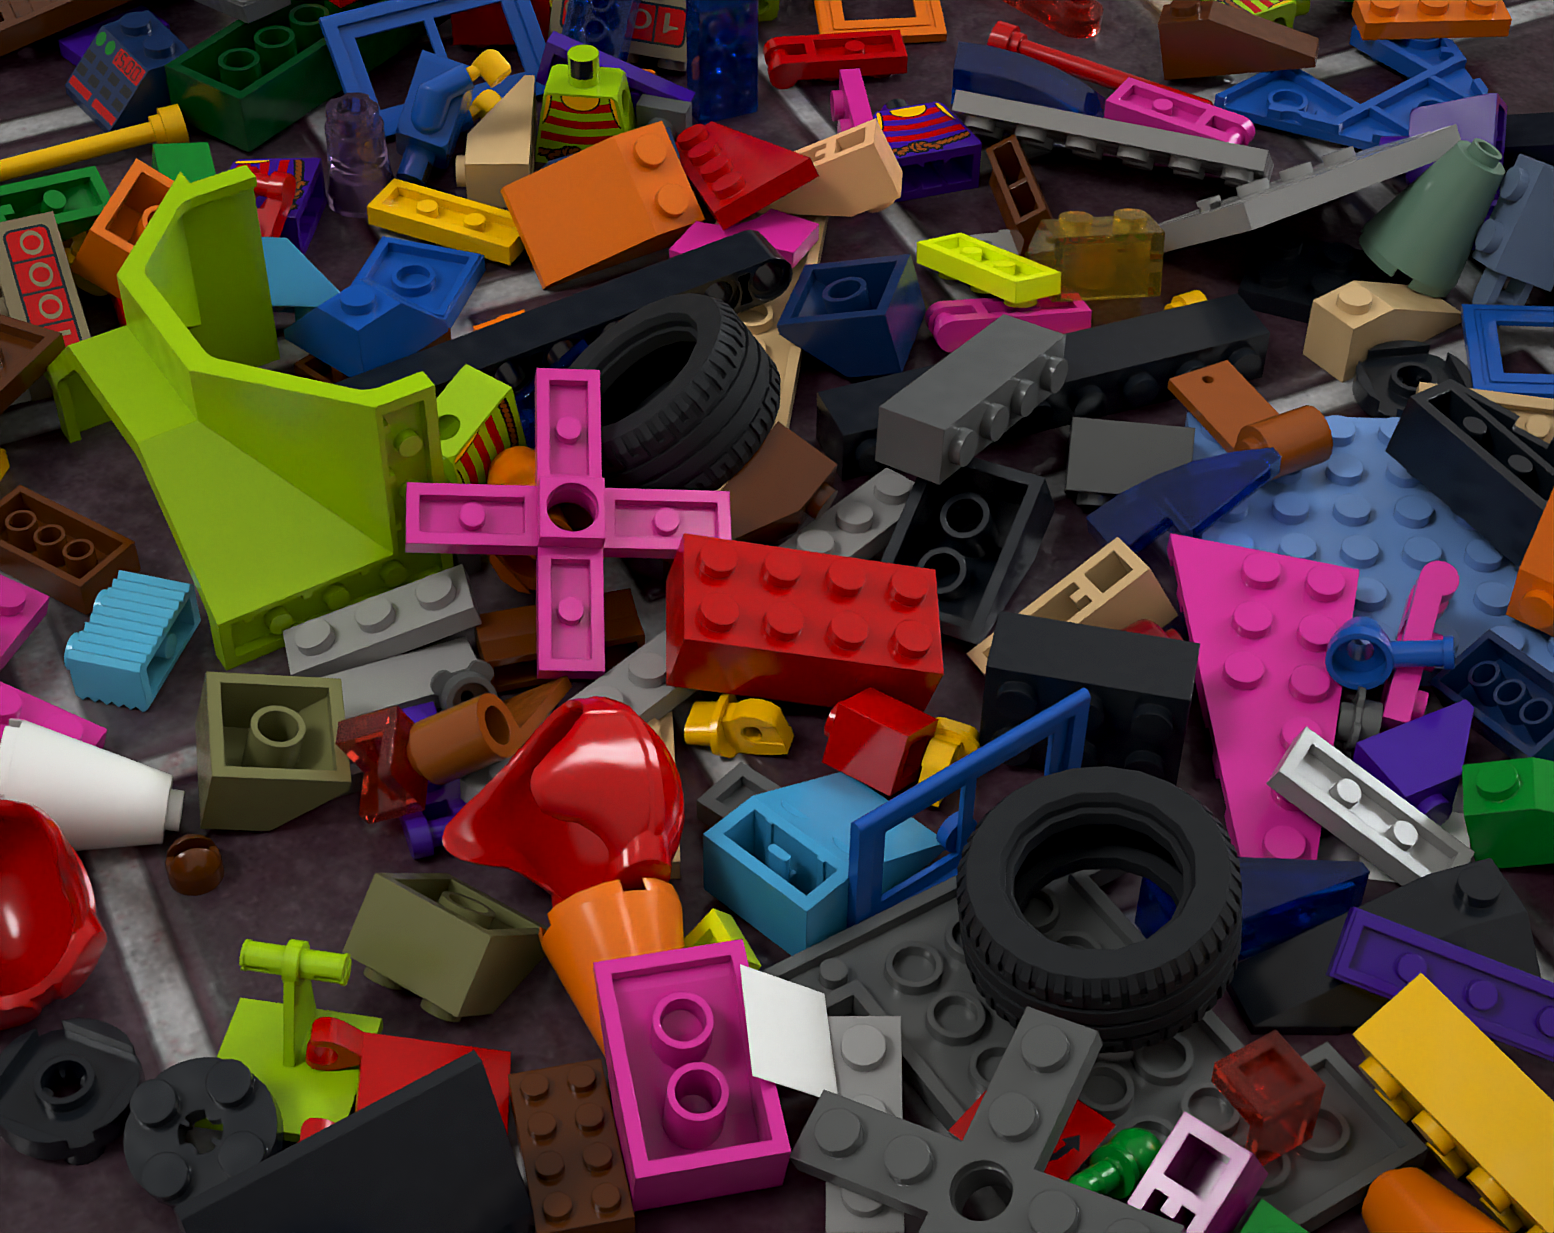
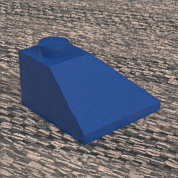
M366 277L345 288L284 329V336L292 344L346 376L353 377L418 352L448 332V322L371 278Z

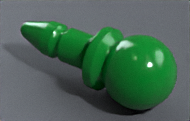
M1123 1129L1113 1135L1107 1144L1097 1148L1091 1156L1090 1167L1073 1176L1069 1182L1104 1196L1107 1195L1115 1199L1125 1198L1134 1192L1163 1145L1154 1134L1145 1129Z

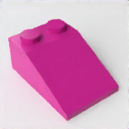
M743 939L593 962L615 1126L634 1212L783 1185L791 1149L776 1084L752 1076L740 964L749 967Z

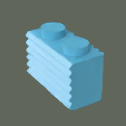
M119 570L117 579L113 578L112 587L103 589L98 593L94 602L93 613H91L90 621L85 622L84 631L72 634L67 642L64 663L66 669L70 670L75 694L82 700L88 697L93 702L100 699L106 705L113 702L118 707L124 704L130 710L135 707L142 712L148 710L201 622L194 584Z

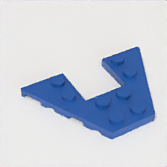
M1355 25L1352 27L1349 44L1368 54L1372 60L1382 62L1405 75L1408 80L1359 104L1301 69L1260 72L1216 94L1214 106L1243 115L1255 124L1365 150L1379 146L1382 136H1409L1410 113L1414 108L1488 94V88L1481 78L1472 79L1465 69L1467 59L1453 40L1448 38L1362 40Z

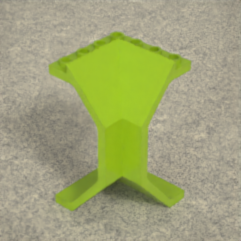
M247 165L192 183L186 179L181 171L179 172L117 273L127 325L67 346L46 368L47 371L43 374L52 388L61 430L70 443L82 440L81 431L113 421L137 455L202 598L210 621L216 656L227 671L284 648L285 642L282 631L454 567L453 554L405 553L407 482L445 483L436 388L425 372L421 371L374 389H354L259 368V366L279 360L280 354L254 194L257 180Z

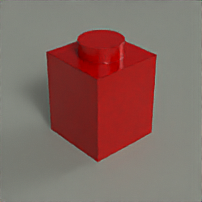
M869 687L844 701L838 702L831 710L824 727V734L828 737V742L822 763L891 796L919 779L922 769L921 763L927 746L934 736L939 719Z

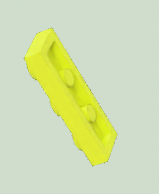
M960 232L917 242L918 264L937 271L940 278L959 280L970 285V289L973 292L992 294L1004 299L1006 306L1014 308L1033 307L1037 305L1038 299L1061 293L1060 271Z

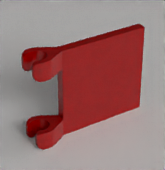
M320 1017L312 1024L311 1037L307 1043L305 1057L308 1066L316 1070L331 1071L359 1065L355 1112L475 1050L483 1062L508 1135V1074H510L511 1052L367 1033L345 1021L332 1017ZM309 1118L305 1120L301 1126L298 1142L335 1122L323 1118Z

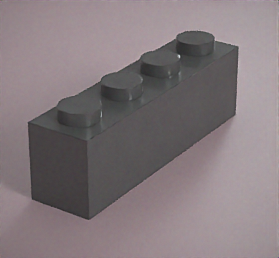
M1003 314L879 406L875 461L940 485L958 469L967 466L973 457L993 441H998L1003 433L1021 418L1029 416L1033 409L1052 393H1057L1061 389L1068 372V361L1064 359L1066 335Z

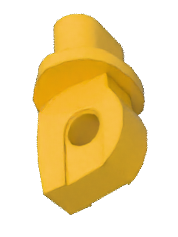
M722 693L718 701L696 700L684 728L686 744L710 746L714 755L733 758L737 753L753 755L788 754L794 737L791 726H789L781 708L777 705L755 698L738 702L735 694Z
M937 717L939 719L937 727L924 754L918 783L980 748V734L978 730L965 723L945 717ZM943 799L932 804V806L939 807Z

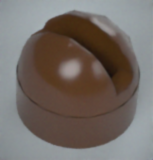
M186 834L175 840L167 850L166 872L169 883L176 892L187 896H197L212 891L221 883L224 877L223 860L220 850L211 838L200 834Z

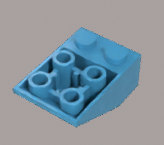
M842 772L753 795L703 833L704 890L791 956L847 929L851 823L888 802V800L866 784ZM913 817L885 832L882 894L918 873L946 850L937 842V834Z

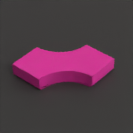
M772 208L758 218L734 224L724 231L718 224L696 221L669 249V258L741 231L755 230L759 231L791 264V268H794L819 240V224Z

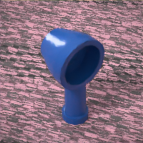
M1363 616L1354 617L1345 622L1331 637L1326 650L1325 664L1329 675L1338 684L1353 690H1357L1358 686L1366 687V690L1384 683L1390 676L1393 668L1444 666V670H1455L1454 636H1443V640L1390 641L1387 634L1375 620ZM1352 640H1367L1370 644L1357 645Z

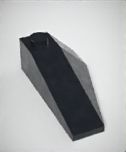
M1492 858L1427 874L1357 907L1541 978L1528 912ZM1348 912L1237 964L1234 977L1230 984L1226 986V990L1251 1035L1338 1036L1345 1027H1361L1390 1001L1326 976Z

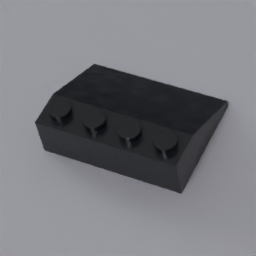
M475 1050L174 1207L180 1233H535L533 1209L483 1062Z

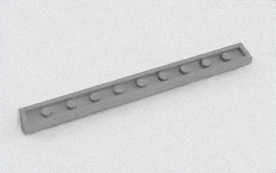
M886 467L827 510L817 521H812L778 547L869 560L888 546L915 482ZM665 629L571 699L590 698L593 696L614 699L630 706L638 716L648 723L654 717L657 720L662 718L696 692L697 689L666 686ZM512 757L461 778V799L468 803Z

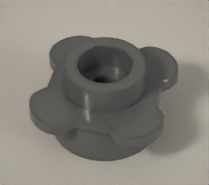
M480 659L473 660L467 668L452 673L448 670H440L432 677L430 682L431 691L439 697L442 711L465 702L461 700V694L466 690L472 693L470 699L484 693H491L497 696V692L491 684L494 670L489 663Z
M1358 686L1356 696L1350 703L1340 701L1335 741L1343 742L1341 753L1350 758L1351 752L1355 751L1357 742L1380 733L1383 703L1365 699L1366 687Z

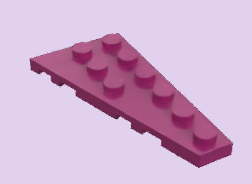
M1170 533L1167 553L1170 566H1174L1177 579L1176 595L1180 612H1184L1189 642L1200 643L1195 683L1205 728H1209L1213 745L1212 761L1216 779L1220 778L1226 805L1225 822L1231 838V844L1234 845L1240 862L1242 886L1309 900L1314 882L1322 826L1266 783L1293 739L1306 726L1334 747L1342 685L1334 681L1327 671L1325 664L1326 650L1333 634L1345 622L1353 618L1360 570Z

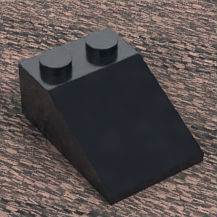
M973 457L967 466L958 469L940 485L920 477L916 478L881 562L936 570L942 638L971 647L977 646L986 638L998 618L999 611H1003L1034 562L1055 511L1045 477Z

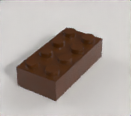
M22 485L17 486L0 500V571L73 609L88 615L93 611L98 593L103 589L112 587L113 578L117 579L119 570L134 573L141 571L135 541Z
M601 1058L508 1074L512 1113L526 1190L534 1214L535 1233H636L635 1215Z

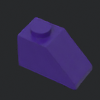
M1465 699L1356 743L1352 761L1441 826L1449 819L1453 810V802L1462 775V765L1464 764L1474 707Z

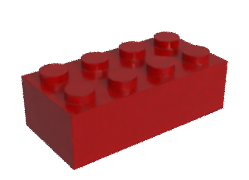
M687 533L683 534L666 580V686L834 707L838 702L844 701L872 687L922 712L925 711L944 675L935 569Z

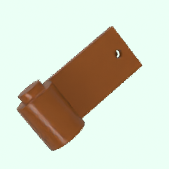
M1228 360L1170 378L1167 388L1236 461L1240 470L1258 483H1266L1329 460L1332 454L1333 439L1327 420L1314 406L1305 405L1279 414Z
M563 676L504 701L495 694L484 693L414 723L410 730L407 744L409 762L416 773L425 777L432 784L444 785L514 756L517 750L522 747L573 685L568 676Z

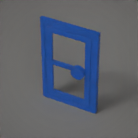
M388 0L320 17L319 24L362 145L394 137L404 104L380 110L355 39L423 22L434 54L448 58L434 19L500 2L525 72L510 75L493 88L487 82L474 85L472 102L482 91L487 89L497 92L503 98L524 75H535L536 98L543 97L545 85L536 82V77L546 42L531 0Z
M1461 304V320L1468 370L1472 377V388L1554 399V374L1504 373L1497 326L1554 327V306Z
M1081 688L853 821L850 827L847 928L958 874L957 867L960 859H962L963 848L977 826L973 813L978 777L1048 736L1044 776L1072 768H1081L1091 700L1089 691L1086 688ZM961 788L959 811L950 815L942 823L936 835L937 842L951 853L882 894L885 832Z

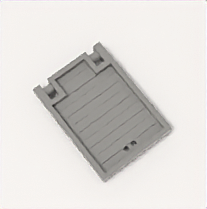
M1450 125L1433 132L1429 131L1357 153H1355L1353 146L1346 147L1321 156L1322 164L1312 167L1311 161L1282 170L1279 172L1281 179L1269 183L1268 177L1236 187L1238 195L1221 200L1220 195L1200 200L1196 202L1199 209L1138 231L1145 255L1148 257L1251 231L1435 162L1461 140L1457 125Z

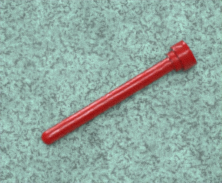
M1001 20L993 27L987 42L986 57L1005 65L1010 61L1018 63L1022 59L1115 91L1130 77L1214 106L1208 99L1027 40V34L1021 33L1019 26Z

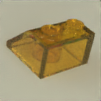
M1119 209L1114 212V216L1093 217L1086 212L1069 211L1061 213L1059 219L1040 221L1025 253V258L1061 272V293L1049 296L1048 298L1051 302L1155 297L1161 294L1165 232L1149 214L1139 209Z

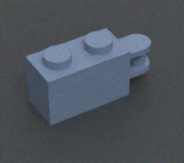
M1519 154L1514 166L1505 173L1501 181L1500 196L1490 218L1481 225L1476 235V248L1471 257L1485 265L1486 268L1475 289L1472 304L1524 306L1533 286L1551 292L1554 286V166ZM1507 277H1511L1506 289L1503 290L1502 287Z

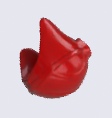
M593 696L590 698L571 699L555 709L534 731L523 747L517 750L511 760L445 826L442 836L443 846L454 857L462 861L480 866L508 869L522 875L551 895L552 908L577 892L614 880H620L623 892L646 890L642 878H657L667 883L671 878V862L679 847L685 817L681 778L677 766L662 739L630 706L607 697Z
M1 799L0 1031L18 1027L32 1021L40 1015L45 1006L56 999H65L75 993L95 969L107 943L106 932L96 915L95 895L88 872L78 854L68 843L58 824L44 810L35 805Z

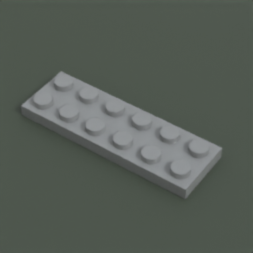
M957 89L952 106V111L964 121V125L968 129L973 130L972 133L980 138L1002 141L1003 133L1015 134L1018 139L1022 140V145L1030 148L1052 151L1053 143L1072 149L1071 154L1074 156L1095 161H1102L1103 153L1123 159L1122 165L1130 168L1152 171L1153 165L1156 163L1173 169V175L1195 181H1203L1205 173L1220 176V178L1225 179V186L1235 189L1268 177L1270 183L1274 167L1269 150Z

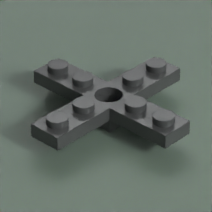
M1028 1006L962 1141L824 1089L790 1154V1159L795 1168L801 1172L924 1220L918 1233H1186L1184 1225L1044 1173L1103 1044L1097 1030ZM1002 1186L1013 1191L1009 1205L1001 1214L992 1219L973 1221L962 1216V1210L968 1198L981 1188Z

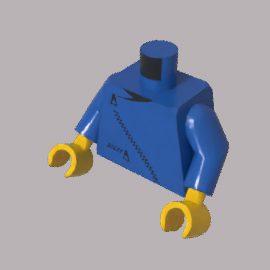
M487 49L474 60L471 66L422 50L395 132L396 151L402 156L396 174L397 178L425 187L433 166L439 169H447L460 133L473 128V121L477 118L482 119L502 99L497 92L487 89L482 91L472 102L473 88H475L473 81L480 75L491 88L497 86L510 75L511 65L500 52L494 49Z

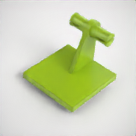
M246 939L240 952V970L281 975L283 981V1004L240 997L217 1057L241 1061L266 1085L281 1112L284 1128L283 1140L298 1143L301 1126L305 1120L309 1118H323L336 1123L353 1114L356 1105L359 1065L331 1071L316 1070L307 1065L305 1059L306 1048L311 1037V1028L314 1021L320 1017L337 1018L363 1032L375 1034L382 1033L383 1021L382 1018L316 1009L311 980L345 986L351 973V954L310 949L309 942L291 939L285 946ZM207 1118L199 1120L194 1124L195 1127L223 1131V1124L213 1125Z

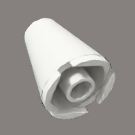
M9 719V726H5L0 743V799L24 802L44 810L55 820L68 843L75 851L162 844L165 830L179 832L185 791L172 789L173 775L35 723L21 719Z

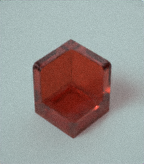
M398 705L338 722L335 744L364 773L359 816L368 824L425 810L428 780L415 772L407 756V744L414 722Z
M1277 1030L1268 1033L1214 1063L1211 1082L1250 1125L1245 1149L1252 1152L1262 1166L1312 1139L1326 1084Z

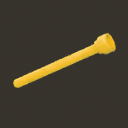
M178 104L157 108V114L148 116L149 122L1 159L0 182L153 142L156 144L190 143L181 109Z

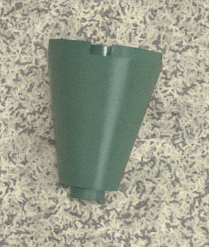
M1475 138L1472 143L1464 140L1458 141L1365 223L1361 231L1363 233L1359 237V244L1366 255L1391 277L1399 269L1413 278L1407 286L1408 288L1434 298L1446 297L1458 283L1474 246L1477 232L1484 223L1504 177L1505 169L1500 163L1502 154L1493 145L1479 138Z

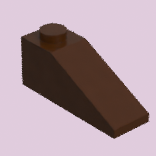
M1173 0L1170 4L1163 6L1158 22L1164 80L1316 67L1319 38L1215 0Z
M778 421L770 430L757 452L721 489V491H730L731 540L768 545L797 532L809 516L817 521L827 511L838 493V490L833 487L838 464ZM664 559L663 580L665 582L674 559Z

